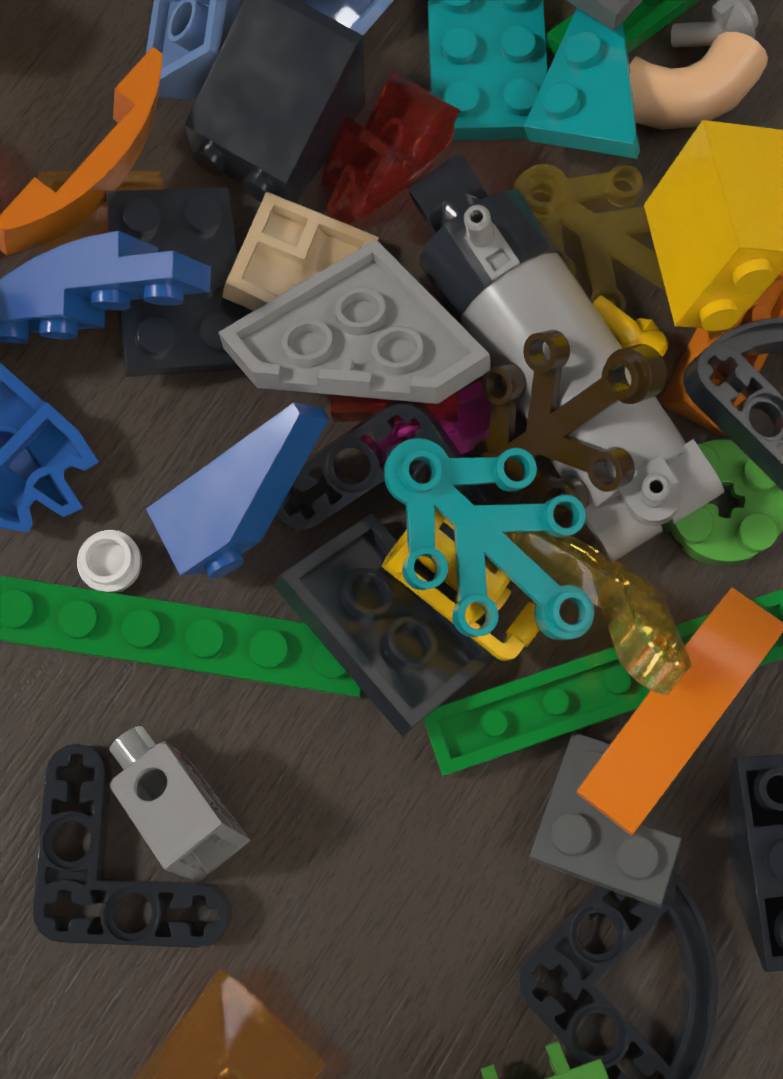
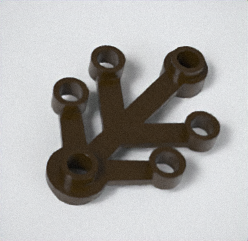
M550 329L534 333L526 339L523 348L524 359L529 368L534 371L526 432L514 439L517 400L524 395L526 390V378L523 371L514 363H505L490 367V371L483 375L482 390L487 400L492 403L489 434L487 439L479 441L475 445L471 458L497 457L508 449L521 448L529 452L533 458L542 455L587 472L591 483L597 489L609 492L623 487L632 481L635 474V464L631 455L621 447L605 449L569 435L618 401L624 404H635L655 397L665 385L667 370L660 353L649 345L637 344L616 350L608 357L602 370V378L556 410L562 367L566 365L570 357L569 342L564 334L558 330ZM544 342L549 346L550 349L549 361L546 359L543 352ZM625 367L630 372L631 385L627 381ZM501 376L506 380L507 392L502 388ZM506 459L504 463L506 476L512 481L519 482L523 477L522 466L514 459ZM607 459L615 467V478H613L607 471ZM537 470L534 480L528 486L518 490L543 500V504H545L547 501L562 495L563 489L567 495L576 497L583 504L584 508L588 504V492L585 485L573 476L557 479ZM495 483L483 484L493 499H505L517 492L504 491L497 487ZM556 505L553 517L564 520L570 518L571 513L563 505Z

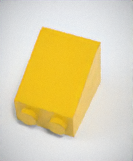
M702 120L645 202L644 209L675 326L703 328L713 332L730 330L783 271V130Z

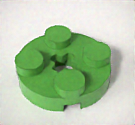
M712 440L703 444H697L719 477L723 488L729 490L731 496L737 499L739 508H733L728 518H723L719 516L718 506L707 503L677 523L672 524L669 521L663 524L667 533L671 531L675 540L683 546L681 550L691 558L713 566L739 565L768 549L783 531V491L732 440Z

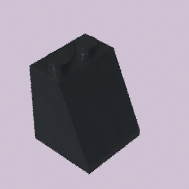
M244 0L184 125L194 160L204 170L215 176H222L224 173L242 183L246 192L261 203L266 192H269L297 204L366 104L363 35L300 0Z

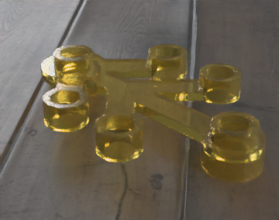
M538 164L519 175L513 190H518L527 200L538 220L564 255L563 261L574 277L576 275V266L572 259L565 255L560 223L580 235L592 292L590 298L592 304L602 295L623 312L626 309V299L616 286L610 256L666 292L656 253L628 236L629 234L650 232L644 206L594 214L578 203L606 197L615 206L626 207L633 204L637 200L643 185V178L638 169L631 165H619L607 173L566 178L559 168L550 164ZM625 180L632 185L633 189L628 192L618 190L614 182ZM536 192H544L552 200L550 202H539L533 199L531 195Z

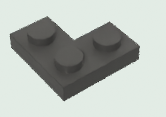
M572 732L529 855L531 861L661 908L681 846V838L641 824L634 834L630 836L577 795L576 791L610 744Z

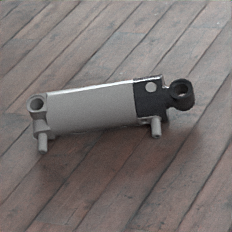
M460 153L455 154L406 187L415 206L434 234L420 254V267L439 290L442 301L452 316L490 354V367L514 363L521 368L526 378V390L524 395L517 400V410L526 424L534 371L529 368L524 359L523 348L526 339L530 335L554 329L563 333L569 342L570 357L566 365L562 367L556 410L602 378V370L608 357L616 350L622 349V347L563 261L564 255L538 220L527 200L518 190H504L487 196L475 172ZM544 342L543 352L546 359L549 361L550 349L549 346ZM625 367V375L628 383L631 385V375ZM501 376V385L505 392H507L506 380ZM656 397L635 404H624L618 401L569 435L605 449L610 447L625 449L631 455L635 464V474L629 484L613 491L604 492L597 489L591 483L587 472L550 459L562 478L573 476L585 485L588 492L585 523L612 562L663 531L662 524L669 521L675 524L724 493L719 477L694 439L686 443ZM607 459V471L613 478H615V467Z

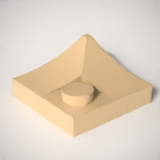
M266 192L227 278L222 297L255 311L375 239L378 241L379 237Z

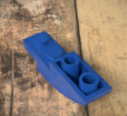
M121 231L88 236L60 245L32 258L0 279V342L13 344L28 343L29 334L39 333L40 336L51 339L78 338L79 329L105 327V310L129 309L130 300L144 299L145 302L157 305L184 303V295L210 293L211 267L175 251L158 252V247Z

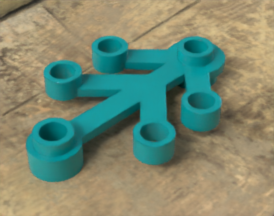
M421 438L410 439L402 442L392 450L384 466V479L389 492L395 499L406 505L408 556L405 558L402 566L405 581L414 589L429 590L439 586L447 576V560L439 550L435 549L436 509L454 526L458 602L453 609L452 619L454 626L461 634L468 637L483 636L490 633L498 622L497 606L487 597L485 556L536 603L534 611L535 622L545 636L554 640H568L585 634L594 619L593 603L587 593L573 585L559 586L504 534L511 532H546L556 538L575 534L585 523L586 512L583 504L574 496L560 495L547 501L545 504L474 506L454 486L495 483L497 487L504 491H518L528 486L536 476L537 467L533 456L524 449L511 448L497 457L449 458L438 444L430 440ZM506 459H514L522 466L523 477L519 482L512 481L506 476L504 472ZM419 460L428 465L431 472L428 483H417L411 478L409 465L412 461ZM556 505H563L570 511L572 519L568 528H562L555 522L553 511ZM419 556L428 557L435 564V576L429 582L419 579L414 572V563ZM565 599L572 601L578 610L577 619L571 625L565 623L559 613L560 605ZM471 603L480 605L485 612V622L479 629L469 626L465 619V610Z

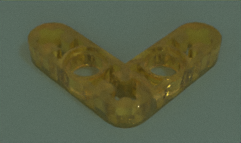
M546 532L504 533L557 584L561 586L573 585L582 589L590 597L593 604L602 608L618 659L634 679L656 693L668 695L672 692L692 665L664 597L652 583L618 561L612 562L607 555L572 535L556 538Z

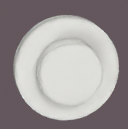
M104 530L90 536L81 546L77 557V568L82 580L94 590L117 593L131 586L138 578L142 567V556L137 544L128 535L116 530Z

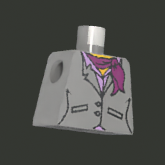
M142 726L126 731L112 743L110 752L123 768V771L112 779L110 788L165 870L199 883L251 841L192 762L169 743L163 741L155 744Z

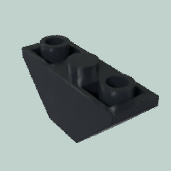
M783 754L734 758L726 828L735 894L763 970L766 972L783 971Z

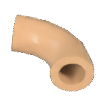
M724 32L715 38L707 54L700 61L688 67L669 69L651 64L636 56L630 64V82L635 104V123L660 130L698 127L702 120L712 121L732 111L756 84L765 70L768 61L765 49L749 35L739 32Z

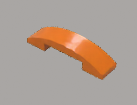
M152 47L117 85L114 90L113 119L118 124L55 193L34 177L1 213L0 251L8 256L29 250L67 232L105 202L106 191H115L129 174L148 139L157 109L163 54L156 48Z
M732 587L658 680L580 785L576 794L632 836L783 633V622Z

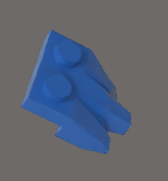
M0 363V528L28 533L33 524L29 507L35 500L62 517L83 508L65 481L64 472L72 466L85 471L99 461L80 432L50 404L41 400Z

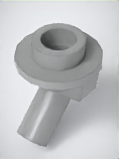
M716 0V3L712 6V21L674 23L672 25V47L711 46L715 38L724 32H739L755 39V28L758 26L756 10L749 0Z

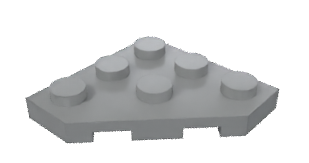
M376 239L219 331L225 351L257 388L438 404L490 371V354Z

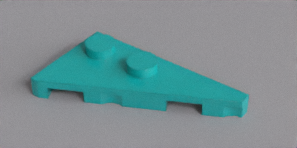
M576 8L524 124L529 141L638 158L640 145L636 132L635 104L630 82L631 71L623 22L613 31L584 11Z

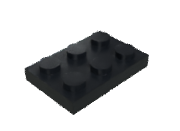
M228 187L106 191L105 208L108 233L121 231L158 247V252L175 251L211 267L210 293L184 295V303L179 305L151 304L145 302L144 299L130 300L129 309L118 310L125 377L240 370L241 368L223 348L219 336V331L245 317L244 306L222 297L225 283L237 258Z
M371 513L280 574L273 587L403 737L484 670L496 657L471 637L461 634L451 621L382 567L385 558L397 543V540ZM415 562L414 571L427 582L431 581L428 575ZM435 587L442 594H444L438 587Z

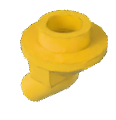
M602 295L593 302L594 307L615 338H617L622 348L646 344L656 349L662 357L668 349V341L653 320L638 318L634 321Z

